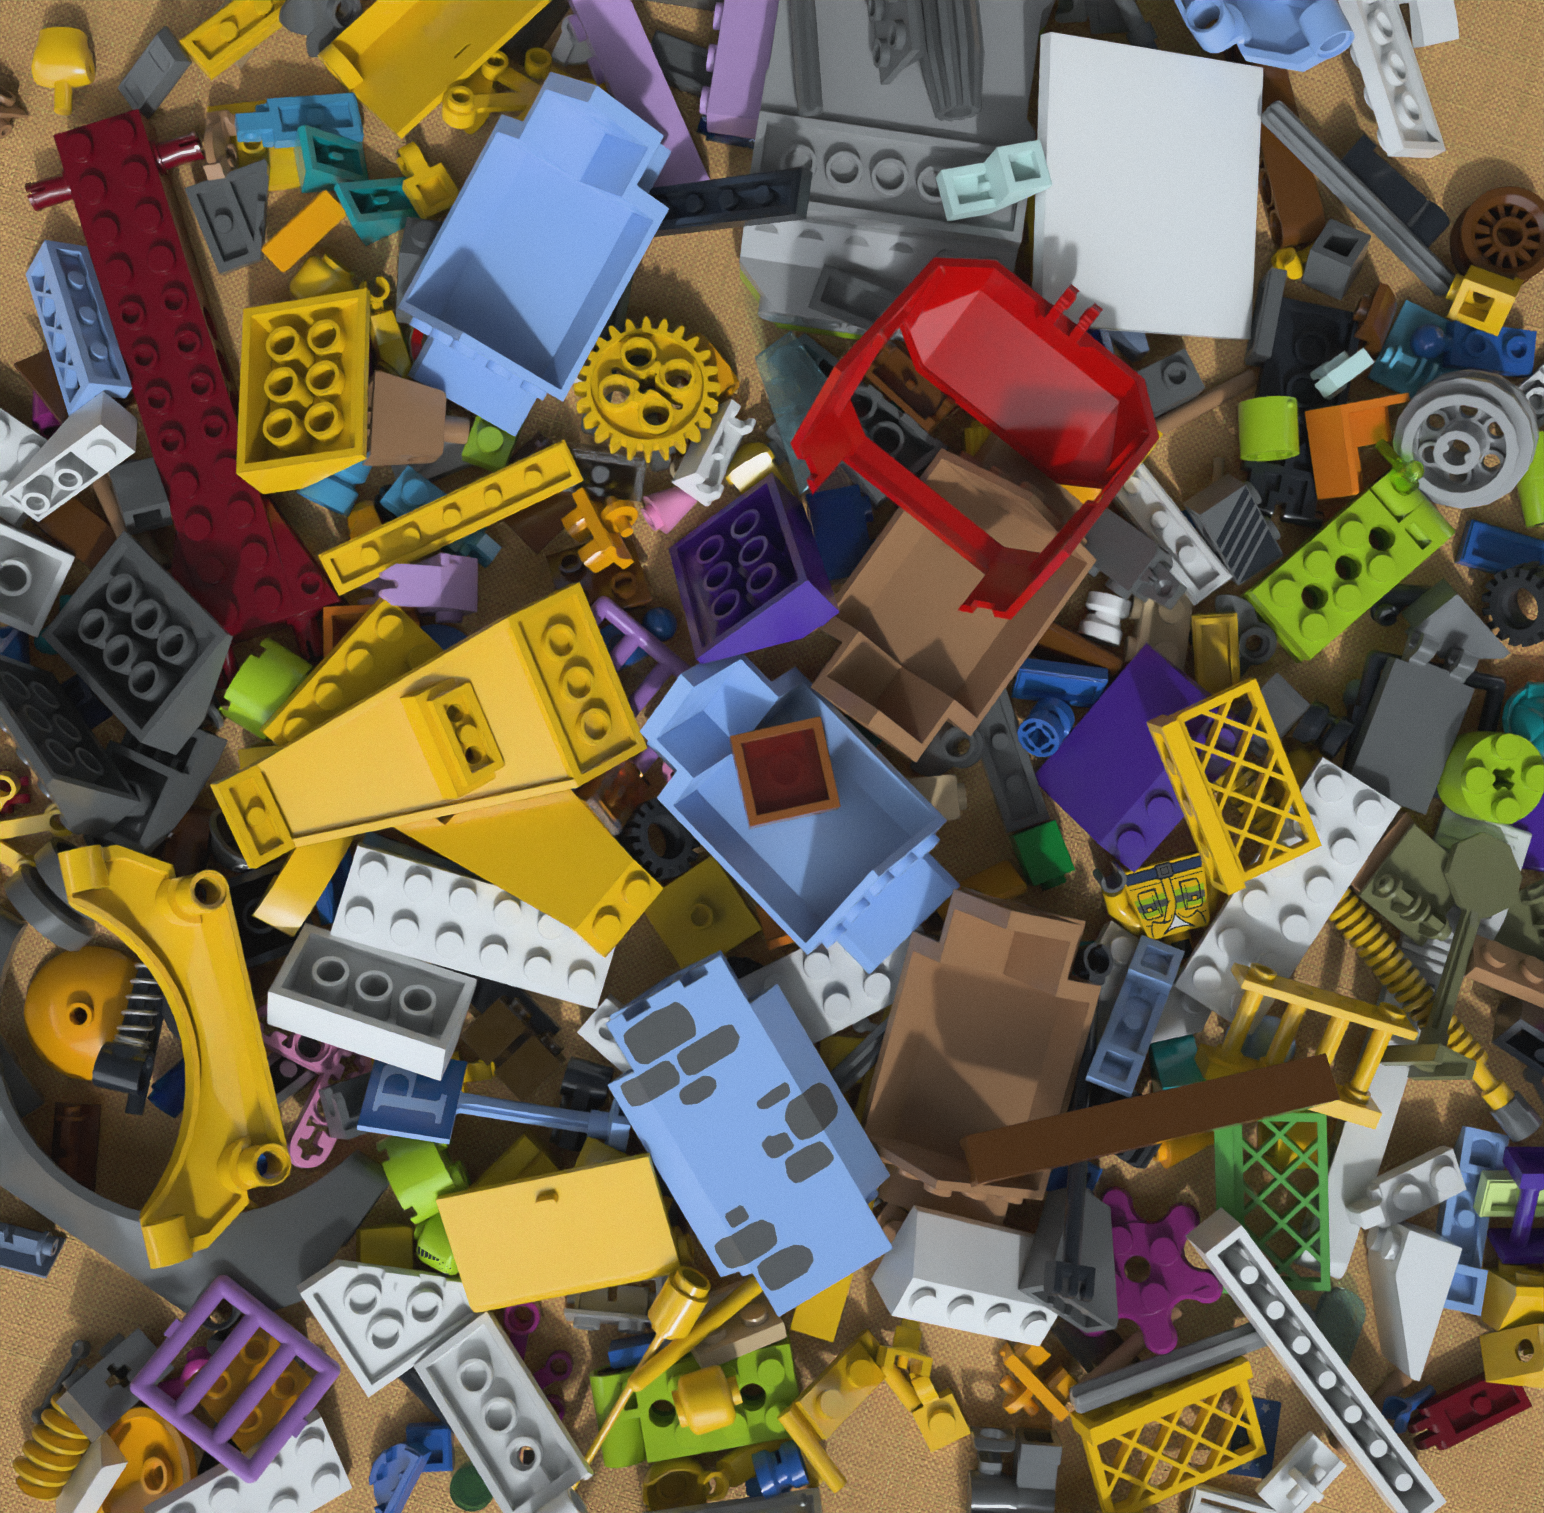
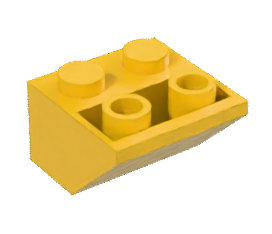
M1498 1261V1267H1482V1269L1488 1270L1482 1306L1483 1322L1497 1331L1530 1324H1544V1264L1543 1268H1527V1264H1503L1502 1261Z

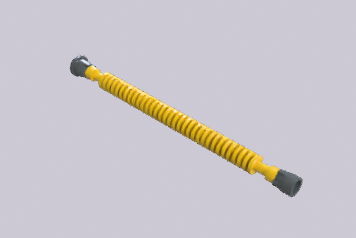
M1240 765L1231 791L1250 798L1258 777L1250 782L1248 779L1254 772L1249 768L1242 773L1240 770L1245 766ZM1229 766L1215 781L1218 786L1222 785ZM1265 786L1259 802L1271 806L1276 802V799L1273 795L1266 799L1263 798L1269 792ZM1235 797L1229 799L1233 804L1240 801V799ZM1243 801L1237 807L1240 813L1245 811L1248 802ZM1257 806L1253 819L1257 818L1258 820L1252 827L1255 831L1264 827L1265 829L1259 836L1266 839L1277 813ZM1348 887L1328 919L1333 921L1339 918L1334 923L1336 929L1341 930L1345 928L1341 933L1345 939L1353 937L1349 941L1352 948L1359 947L1356 953L1360 958L1367 956L1364 959L1365 964L1368 967L1374 965L1371 971L1375 976L1381 975L1379 981L1383 985L1389 984L1387 986L1389 993H1396L1394 999L1398 1003H1403L1402 1008L1405 1012H1411L1409 1017L1413 1022L1419 1021L1417 1026L1421 1030L1422 1027H1426L1436 996L1433 995L1435 993L1434 988L1431 985L1426 986L1428 981L1424 976L1418 977L1420 971L1416 967L1410 968L1412 962L1409 958L1402 959L1405 953L1401 949L1394 950L1397 944L1394 940L1387 941L1390 935L1385 930L1379 932L1382 928L1378 921L1371 923L1374 920V916L1370 912L1362 915L1367 910L1365 905L1360 903L1354 907L1359 898L1355 894L1347 897L1352 891ZM1453 1013L1447 1034L1450 1036L1447 1047L1477 1062L1473 1079L1483 1090L1481 1093L1482 1098L1492 1108L1490 1114L1511 1140L1518 1142L1527 1138L1542 1125L1543 1119L1519 1091H1513L1503 1079L1497 1080L1484 1064L1489 1058V1054L1483 1049L1480 1050L1481 1045L1477 1040L1472 1041L1474 1036L1469 1031H1465L1466 1027L1462 1022H1457L1458 1017Z

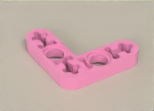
M268 1004L256 1008L258 1020L260 1017H267ZM259 1022L262 1033L264 1030V1025ZM277 1031L271 1032L267 1036L262 1033L266 1048L319 1074L286 1140L291 1163L294 1166L300 1168L317 1167L329 1156L337 1138H331L329 1132L328 1134L324 1131L317 1132L313 1140V1146L318 1149L317 1154L307 1155L304 1159L300 1157L302 1149L297 1146L299 1139H309L315 1129L314 1126L306 1125L308 1119L316 1125L328 1127L326 1118H323L317 1110V1102L320 1098L318 1089L330 1086L327 1083L329 1078L333 1081L340 1080L345 1068L339 1063L340 1058H347L353 1054L356 1056L354 1064L359 1067L358 1073H349L344 1080L370 1072L372 1067L371 1058L321 1042L322 1047L318 1055L308 1058L302 1055L298 1049L299 1038L302 1035L293 1032L289 1036L287 1047H285L281 1043L287 1038L286 1035Z

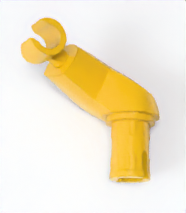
M378 276L376 277V285L379 289V294L377 297L370 294V337L378 363L376 365L377 371L413 381L414 379L408 376L413 362L400 323L396 322V313L393 307L384 306L383 300L388 297L390 292L389 283L384 277ZM361 282L358 289H368L367 282Z
M792 1438L734 1448L716 1463L717 1472L704 1471L699 1474L697 1484L703 1485L709 1482L711 1478H714L716 1482L714 1492L707 1495L705 1499L712 1501L723 1499L727 1495L729 1487L740 1486L756 1475L752 1461L753 1453L764 1449L769 1452L779 1450L782 1443L792 1440ZM801 1451L810 1484L807 1487L817 1488L824 1480Z

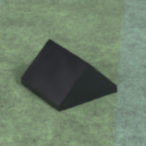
M287 859L227 879L247 969L287 956L305 923L314 926L309 914L294 937H291L252 916L273 877L279 874ZM202 888L200 890L204 901H206L207 894L205 888Z

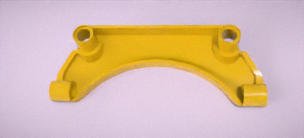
M92 845L76 848L57 854L69 905L102 924L137 954L163 991L174 1015L181 1038L185 1062L186 1089L179 1135L170 1161L139 1216L150 1268L166 1267L188 1260L193 1257V1252L208 1248L249 1204L247 1190L258 1186L278 1185L287 1178L291 1170V1157L288 1152L226 878L214 870H203L192 875L176 878L172 864L120 845L107 847ZM196 883L201 884L205 888L207 898L204 904L195 896L194 888ZM261 1154L266 1157L268 1164L263 1176L257 1170V1161Z

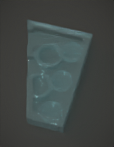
M789 331L755 356V363L800 495L809 488L806 479L811 473L806 461L796 458L790 442L825 384L827 377L794 333ZM861 424L865 436L872 441V437Z

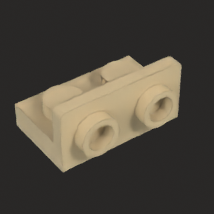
M1184 593L1178 599L1177 604L1170 610L1150 599L1145 603L1132 594L1130 598L1132 605L1128 617L1134 619L1133 635L1127 636L1125 639L1123 661L1129 663L1147 642L1184 672L1193 603Z
M750 1277L708 1293L709 1301L697 1320ZM762 1291L690 1350L701 1369L711 1365H720L787 1338L783 1320L777 1316L775 1310L768 1302L765 1293Z

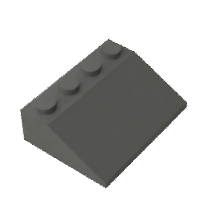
M126 531L122 532L41 635L141 743L177 755L205 719L233 638Z
M0 654V728L11 736L17 746L16 754L25 764L32 768L38 777L37 785L48 798L53 800L61 812L59 818L62 824L74 834H85L103 838L140 803L139 799L54 674Z

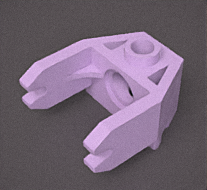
M439 553L415 565L396 563L380 572L378 578L359 586V588L371 590L373 597L357 600V605L374 604L381 597L393 606L416 607L421 616H436L435 622L462 623L463 616L477 612L478 558Z

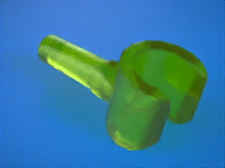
M1384 439L1379 440L1375 447L1396 471L1391 476L1392 487L1398 494L1408 496L1419 487L1420 483L1418 480L1424 475V466L1416 460L1406 462Z

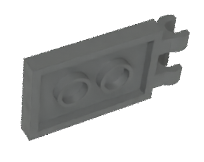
M1411 632L1406 640L1401 660L1388 657L1344 771L1399 806L1426 815L1475 690L1464 685V682L1474 672L1480 655L1465 649L1457 650L1450 647L1445 656L1443 668H1439L1428 662L1436 654L1440 639L1425 633L1419 635Z

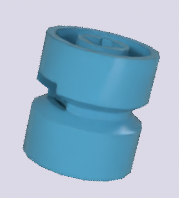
M362 461L304 489H297L296 493L333 512L349 517L359 495L355 486L356 484L365 483L372 466L362 465Z

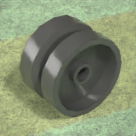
M52 837L34 855L36 867L22 865L6 880L4 889L16 910L39 933L61 948L68 951H79L95 936L97 930L94 922L97 921L77 911L68 903L57 854L78 847L63 838Z

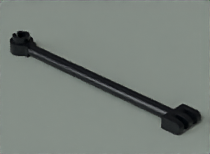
M1097 942L1080 946L1073 971L1080 978L1100 986L1104 985L1105 977L1110 974L1113 968L1111 952L1104 944L1097 945ZM1100 994L1074 1085L1073 1111L1092 1107L1093 1083L1085 1079L1096 1053ZM1088 1160L1068 1165L1061 1261H1045L1043 1284L1046 1295L1055 1297L1061 1295V1297L1067 1299H1074L1076 1297L1077 1300L1090 1302L1094 1296L1096 1273L1095 1267L1080 1265Z

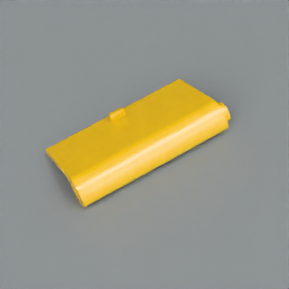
M377 0L317 56L332 76L348 92L355 93L356 99L402 139L442 102L443 96L450 88L461 85L552 0Z
M650 1153L439 1195L436 1198L438 1210L469 1305L475 1313L669 1276L671 1273H676L681 1266L688 1267V1262L694 1260V1249L690 1235L688 1233L683 1234L679 1226L671 1227Z

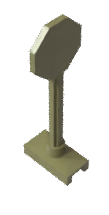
M1486 832L1477 833L1452 844L1445 866V878L1456 905L1461 909V913L1427 1025L1422 1027L1417 1044L1388 1045L1380 1062L1384 1066L1411 1065L1407 1077L1414 1081L1472 1080L1476 1068V1061L1447 1047L1450 1037L1447 1031L1481 918L1491 917L1514 906L1522 881V875L1510 845Z

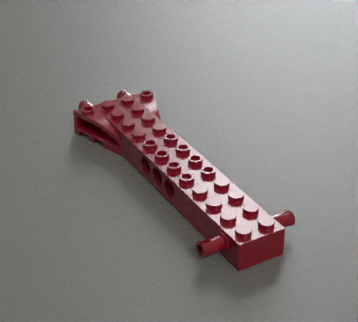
M135 109L53 135L63 166L62 173L33 183H26V192L32 193L27 195L37 212L63 202L74 201L175 524L176 533L171 575L233 636L215 687L216 690H227L239 671L233 650L234 645L287 627H292L301 658L309 663L317 661L316 657H319L321 660L324 659L323 636L317 619L323 616V607L349 606L350 604L343 595H338L331 580L326 575V571L304 545V541L271 498L270 493H260L236 474L239 394L169 175V169L206 159L205 151L201 150L203 144L198 133L194 130L188 134L159 143L154 126L139 109Z

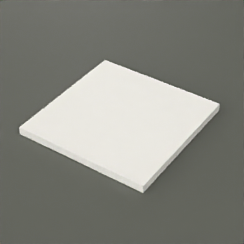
M1055 32L1042 34L1040 38L1037 140L1040 139L1052 186L1035 194L1032 289L1045 300L1055 305L1065 290L1072 284L1079 292L1074 303L1068 310L1063 312L1064 315L1078 324L1079 318L1084 311L1094 303L1103 309L1089 329L1232 340L1251 339L1263 67Z

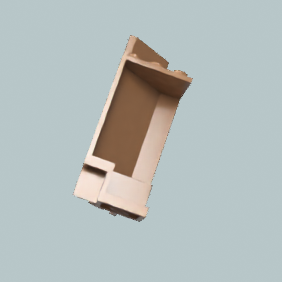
M993 432L990 433L974 457L964 451L957 456L941 448L920 477L921 481L1001 545L1008 548L1041 552L1083 505L1065 488L1055 483ZM899 507L835 596L840 612L825 625L818 627L836 641L839 646L816 676L811 688L909 761H918L946 721L971 736L1097 561L1084 547L1088 541L1085 538L1082 539L1066 561L1011 620L994 617L991 609L979 607L973 613L957 611L958 608L984 577V574Z
M962 886L961 890L953 889L941 936L912 931L860 1122L880 1159L886 1163L885 1167L890 1174V1177L880 1185L877 1197L885 1202L910 1210L913 1205L999 1226H1003L1009 1203L1022 1204L1023 1198L1043 1200L1051 1169L971 1188L969 1181L971 1175L965 1151L961 1149L959 1140L966 1135L1067 1112L1102 987L1072 974L1086 921L1070 916L1048 913L1035 906L1007 898H996L979 892V890Z

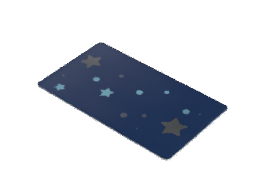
M1252 1397L1267 1454L1227 1471V1473L1264 1479L1273 1466L1281 1402ZM1237 1425L1232 1435L1230 1449L1233 1451L1250 1444L1246 1428Z

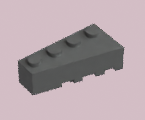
M804 333L769 359V374L801 416L807 415L839 360ZM861 381L851 397V402L865 436L919 478L940 449L943 448L948 451L949 447L938 438H933L923 430L908 414H903L885 400L883 395L874 387L868 386ZM842 461L839 464L874 510H877L890 500V498Z

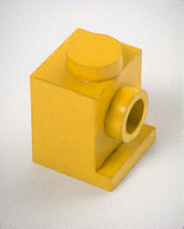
M1471 265L1465 276L1456 274L1445 298L1453 302L1447 318L1498 336L1524 280L1517 277L1511 280ZM1478 293L1486 295L1488 297H1482L1478 295Z

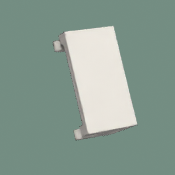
M732 399L719 404L717 413H707L712 418L711 428L703 429L698 427L701 433V441L699 443L691 441L672 480L673 484L704 506H709L713 500L720 498L724 490L721 482L727 467L732 461L743 436L751 433L756 424L754 418H748L747 421L735 418L741 406Z

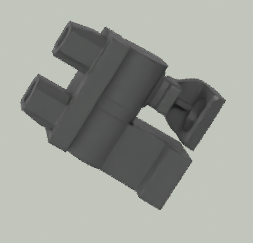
M970 1426L973 1446L977 1449L978 1469L968 1471L966 1513H1054L1058 1465H1061L1062 1444L1057 1431L1052 1429L1016 1427L1014 1438L1012 1429ZM1014 1450L1012 1475H1007L1006 1472L1001 1471L1003 1462L1000 1453L1012 1452Z

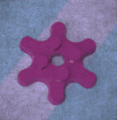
M1118 1186L1110 1187L1102 1193L1100 1200L1110 1206L1118 1319L1129 1318L1135 1321L1141 1328L1146 1347L1153 1353L1159 1355L1167 1354L1175 1348L1178 1340L1177 1331L1171 1319L1174 1306L1184 1299H1193L1201 1303L1210 1304L1217 1301L1223 1292V1285L1210 1269H1201L1193 1266L1185 1256L1184 1246L1188 1239L1186 1235L1200 1224L1199 1212L1193 1205L1179 1202L1172 1205L1161 1219L1147 1221L1136 1213L1133 1198L1127 1190ZM1133 1256L1146 1258L1151 1266L1149 1277L1140 1283L1129 1280L1125 1273V1264ZM1082 1330L1080 1331L1086 1336L1098 1337L1104 1334L1107 1330L1085 1333Z

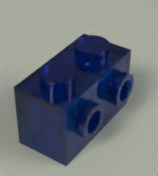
M859 484L815 492L813 495L809 493L805 497L807 517L831 586L843 584L847 581L876 540H869L866 523L873 522L872 508L869 496H861Z

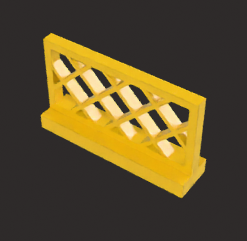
M1250 677L1169 716L1162 714L1146 722L1213 887L1228 895L1234 894L1246 888L1244 882L1322 846L1256 678ZM1245 693L1248 694L1253 707L1246 725L1226 718L1233 699ZM1220 706L1217 714L1209 711L1215 707ZM1200 714L1214 719L1204 745L1191 740L1185 725V721ZM1258 722L1262 732L1255 729ZM1224 723L1244 730L1233 756L1214 749ZM1253 734L1264 738L1269 747L1262 767L1243 760ZM1195 747L1202 749L1200 757H1198ZM1211 754L1231 761L1221 787L1208 782L1204 772ZM1274 764L1276 765L1279 774L1272 771ZM1240 765L1260 772L1250 798L1231 791ZM1269 776L1282 780L1286 790L1279 809L1259 802ZM1212 789L1219 791L1216 799ZM1228 795L1248 802L1238 828L1226 824L1221 814ZM1291 805L1295 815L1288 813ZM1257 806L1277 813L1266 839L1247 832ZM1286 817L1298 821L1305 838L1289 847L1276 843ZM1229 831L1235 832L1233 841L1231 839ZM1248 837L1264 843L1258 861L1243 868L1238 853L1244 838ZM1274 848H1277V849L1280 850V851H1278V852L1272 854V851H1273Z
M1239 1356L1082 1414L1077 1413L1076 1410L1070 1412L1073 1428L1081 1435L1102 1513H1135L1267 1454L1248 1384V1379L1253 1378L1249 1360ZM1235 1386L1237 1398L1230 1412L1228 1413L1217 1408L1216 1405L1223 1390ZM1194 1403L1200 1406L1201 1409L1191 1430L1176 1424L1184 1407ZM1212 1413L1226 1419L1215 1442L1202 1436ZM1156 1421L1161 1423L1162 1426L1152 1447L1138 1442L1137 1439L1144 1425ZM1237 1425L1246 1428L1250 1444L1233 1451L1226 1447ZM1173 1430L1187 1436L1177 1459L1162 1453ZM1115 1438L1122 1441V1444L1112 1465L1101 1460L1097 1445ZM1198 1442L1211 1447L1212 1450L1205 1464L1197 1468L1188 1465ZM1133 1447L1148 1454L1137 1477L1123 1471ZM1159 1459L1173 1465L1165 1482L1158 1485L1148 1482ZM1121 1477L1134 1483L1127 1498L1113 1504L1111 1492L1118 1478Z

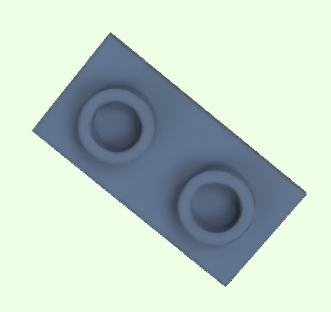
M0 1222V1267L46 1279L66 1242V1238L54 1236L49 1231L42 1233Z

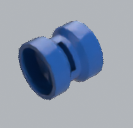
M1056 697L1040 699L1019 726L1017 734L1022 747L1037 757L1053 755L1061 746L1063 739L1073 729L1075 717L1072 709L1063 700Z
M793 1439L782 1443L779 1450L769 1452L764 1449L752 1454L756 1476L766 1500L780 1495L783 1488L792 1486L797 1489L810 1484L801 1450Z

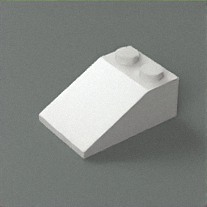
M1406 1221L1383 1229L1376 1225L1369 1229L1366 1245L1369 1248L1367 1259L1381 1354L1408 1377L1420 1381L1462 1248L1432 1230Z

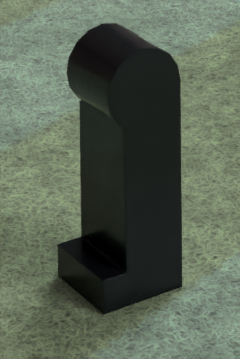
M1363 135L1341 161L1429 248L1449 226L1450 222L1447 214L1441 207L1426 200V197L1376 154L1373 150L1377 145L1367 136Z

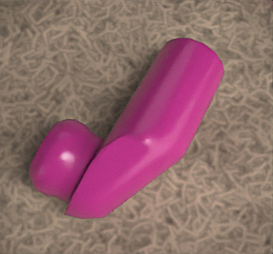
M198 1346L192 1348L187 1353L186 1360L188 1363L185 1365L181 1376L159 1382L157 1387L176 1401L186 1389L183 1383L212 1357L207 1347Z

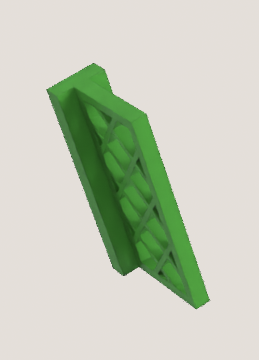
M1306 1109L1259 1120L1274 1133L1257 1149L1242 1136V1125L1214 1131L1216 1211L1222 1207L1244 1227L1258 1248L1276 1264L1274 1269L1278 1275L1283 1271L1288 1275L1280 1277L1290 1290L1331 1291L1327 1115ZM1274 1122L1285 1123L1281 1127H1278ZM1296 1122H1317V1138L1304 1150L1285 1134ZM1279 1139L1298 1155L1281 1172L1263 1156ZM1243 1147L1251 1154L1244 1162ZM1316 1149L1318 1164L1310 1157ZM1255 1161L1261 1163L1274 1176L1259 1193L1243 1180V1173ZM1303 1161L1318 1174V1182L1305 1194L1287 1179ZM1280 1183L1299 1199L1282 1216L1264 1200ZM1244 1191L1252 1198L1245 1206ZM1317 1194L1319 1208L1311 1201ZM1257 1205L1263 1208L1275 1220L1259 1237L1245 1224L1244 1218ZM1304 1206L1319 1218V1226L1306 1238L1288 1222ZM1282 1227L1299 1243L1283 1260L1266 1244ZM1318 1238L1320 1252L1312 1245ZM1307 1250L1320 1262V1277H1300L1289 1265ZM1223 1287V1292H1222V1293L1229 1294V1293L1226 1291V1289Z

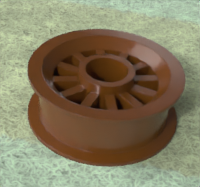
M1514 186L1498 187L1478 197L1459 215L1451 230L1450 253L1458 272L1465 276L1470 266L1473 265L1514 280L1515 277L1524 280L1522 285L1544 269V200L1527 189ZM1497 232H1501L1508 237L1510 247L1500 243Z

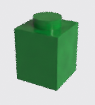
M1048 820L1008 836L1027 885L1036 886L1040 884L1042 891L1048 890L1067 882L1065 874L1075 870L1056 820Z

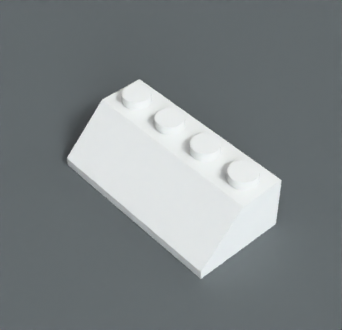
M305 923L268 991L267 1024L441 1081L456 1048L477 979L408 956L332 936L329 930Z
M913 1205L891 1244L893 1249L886 1252L871 1278L891 1316L1040 1346L1058 1316L1018 1290L1035 1234Z

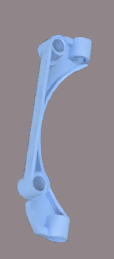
M1174 0L1186 26L1204 51L1219 53L1237 44L1245 60L1253 63L1304 72L1326 59L1341 54L1352 44L1355 38L1354 32L1337 0ZM1218 19L1212 27L1205 29L1209 22Z

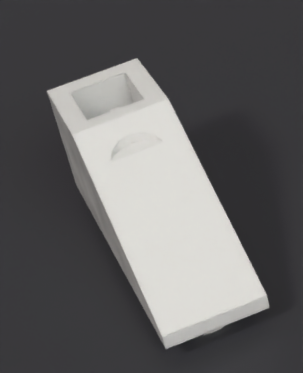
M102 391L67 418L7 486L2 496L39 522L135 453L137 418Z

